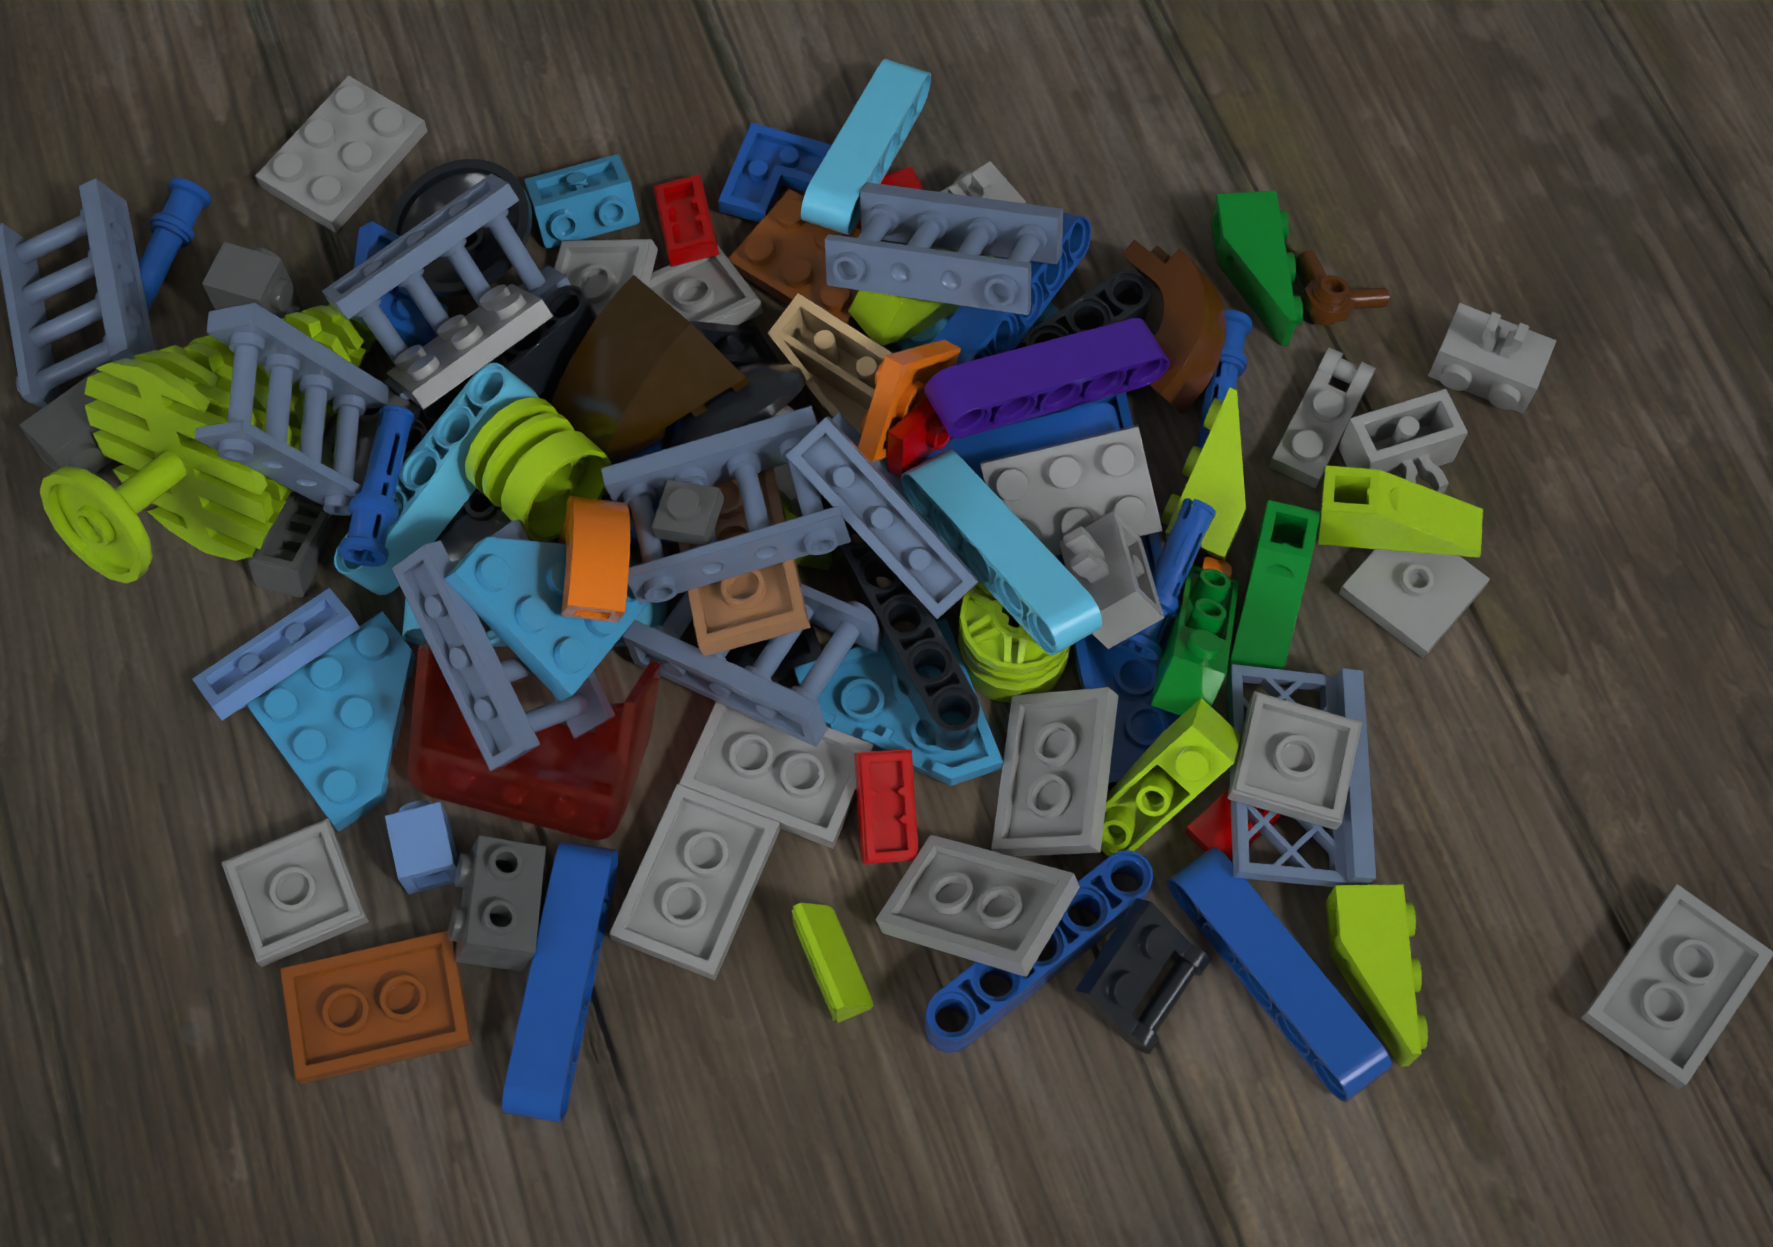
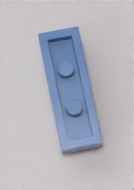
M328 588L192 678V680L219 718L224 720L237 710L246 707V704L360 629L349 610L335 593Z

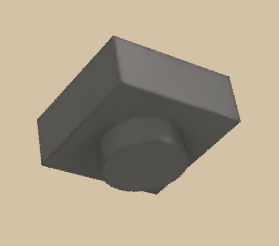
M667 480L651 527L656 538L700 546L710 544L724 502V496L720 488Z

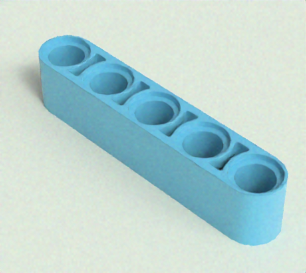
M886 58L882 60L807 187L801 207V219L803 221L846 235L853 233L861 219L860 190L866 182L881 184L923 109L931 84L930 72Z
M489 363L479 369L401 467L393 499L397 504L399 514L397 521L390 525L385 545L389 556L385 565L369 567L352 563L339 554L337 547L334 556V564L337 571L377 595H387L393 592L399 586V582L392 568L423 545L434 542L476 490V487L466 477L465 460L470 445L481 428L498 411L514 401L532 396L538 398L536 392L498 363Z
M947 449L901 475L902 488L912 507L1047 654L1053 656L1102 627V615L1090 593L956 452Z

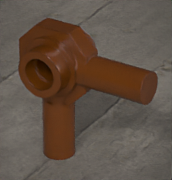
M1304 251L1297 257V263L1308 283L1301 299L1308 311V316L1315 323L1328 326L1335 322L1346 321L1353 309L1384 308L1388 305L1389 292L1385 287L1350 289L1348 283L1342 278L1326 275L1314 251Z

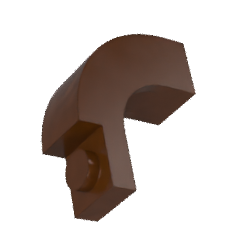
M1134 239L1121 255L1139 273L1145 276L1152 285L1162 292L1164 315L1155 339L1170 361L1167 371L1148 386L1183 415L1206 388L1220 361L1226 334L1224 306L1214 284L1180 248L1171 257L1157 245L1150 252Z

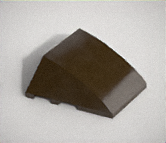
M633 275L608 302L593 322L570 359L553 396L551 405L558 414L563 415L570 422L574 431L582 432L606 454L611 461V465L625 462L662 439L665 435V428L688 413L697 417L707 411L705 403L730 387L735 392H738L751 383L690 321Z

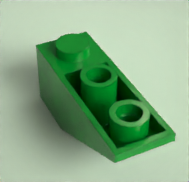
M1276 191L1217 194L1210 220L1216 263L1281 346H1289L1295 326L1302 324L1303 305L1300 295H1293L1291 282L1295 280L1296 263L1293 252H1286L1284 240H1287L1289 232L1287 211L1279 210Z
M1268 500L1256 535L1228 668L1231 664L1284 670L1312 559L1321 512Z
M1192 565L1179 593L1180 610L1176 619L1171 621L1156 675L1151 706L1180 716L1200 698L1212 706L1227 674L1239 581L1228 578L1218 570L1202 569Z

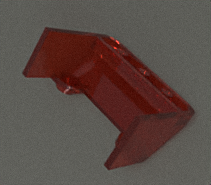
M425 639L418 647L407 768L409 779L418 791L432 798L591 840L606 839L616 831L625 815L651 737L662 663L650 661L624 703L611 704L616 716L596 727L595 733L588 732L574 739L568 726L556 724L535 732L540 742L539 746L506 766L490 771Z

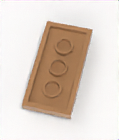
M775 467L759 472L757 475L770 525L787 521ZM736 479L711 486L720 488L724 496V502L715 526L717 541L748 533L749 529ZM678 542L680 553L696 548L694 544ZM795 559L688 590L698 647L703 656L811 628Z

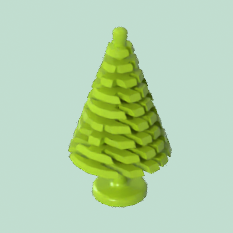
M328 304V306H315L301 311V313L294 312L282 318L283 321L358 368L364 354L371 350L376 341V337L368 326L351 318L347 320L331 304ZM209 335L193 339L184 348L173 345L161 350H152L132 356L136 359L124 358L94 368L102 372L87 378L84 394L97 400L86 404L85 409L89 425L100 429L93 433L102 454L123 463V465L112 469L122 484L114 489L105 480L88 470L73 466H64L43 478L40 495L44 510L53 527L69 548L90 568L110 580L125 584L138 580L148 571L153 554L150 538L137 514L152 503L159 507L147 511L166 529L206 554L237 561L253 557L256 548L261 550L271 527L286 503V498L293 490L240 462L221 458L217 450L195 439L196 428L227 423L234 363V352L229 349V345ZM257 363L251 425L265 431L270 374L266 372L264 366ZM292 383L287 445L299 451L304 394L299 390L300 387ZM327 403L324 432L327 429L331 416L334 417L336 414L332 410V406Z

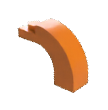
M569 496L567 499L566 519L559 532L558 544H566V569L561 616L618 623L625 613L630 558V516L628 506L624 502Z

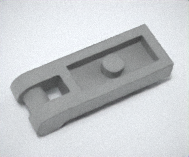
M1331 347L1326 351L1269 465V468L1315 489L1325 472V466H1328L1347 424L1357 409L1376 370L1375 367L1361 362L1360 366L1343 359V353ZM1332 377L1349 383L1350 386L1347 392L1329 385Z

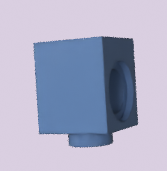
M415 801L402 806L398 813L385 816L397 877L408 895L455 883L458 854L451 822L441 802L432 804L430 801Z

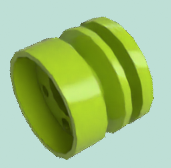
M533 396L516 400L498 411L481 428L471 443L465 460L467 479L482 494H485L495 506L502 507V511L511 521L520 520L527 536L531 540L542 542L559 537V532L566 519L567 499L569 496L593 499L602 498L606 488L601 468L611 466V461L606 454L582 432L574 431L570 422L563 415L558 414L550 403L545 399Z
M978 581L963 596L957 647L974 689L994 701L1011 703L1012 696L1046 693L1054 688L1065 671L1070 646L1053 656L1047 654L1020 624L1018 628L1011 626L1015 619L989 590Z

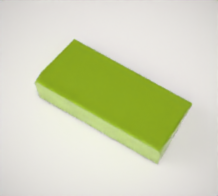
M810 903L794 905L793 910H791L793 926L833 1021L836 1020L839 1023L870 1010L873 1007V1000L833 908L828 905Z

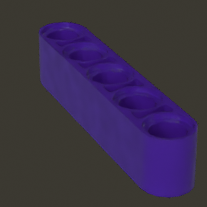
M1133 318L945 368L928 380L924 387V393L950 437L963 438L1145 387L1158 380L1167 371L1170 361L1144 320Z

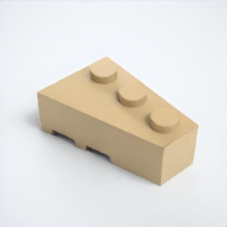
M798 293L768 332L774 353L780 363H787L801 369L806 378L802 391L824 419L828 416L832 419L841 412L862 435L860 424L864 414L871 405L876 388L874 381L876 371L884 360L885 355L892 354V352Z

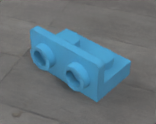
M619 154L524 179L546 248L560 246L561 241H578L637 225L640 222L631 181Z

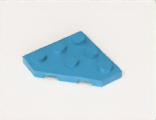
M486 537L474 545L444 580L560 701L573 696L649 602L639 605L628 585L625 613L618 623L562 617L566 544ZM630 557L629 568L637 566L634 560Z
M383 611L359 626L360 629L246 704L338 832L385 801L389 783L387 775L393 748L396 749L405 710L403 705L408 679L412 678L416 660L412 649Z
M947 619L937 621L938 627L976 694ZM912 629V630H909V631H906V632H903V633L912 632V631H914L915 629ZM864 646L850 649L818 697L828 728L874 744V751L912 749L913 769L949 786L1002 769L1003 760L981 705L976 736L970 745L961 750L950 751L940 748L932 741L882 647L878 652ZM815 661L794 668V676L798 687ZM928 665L916 670L918 675L928 679L936 678L942 674L938 668ZM948 711L940 716L949 725H960L967 721V718L957 711Z

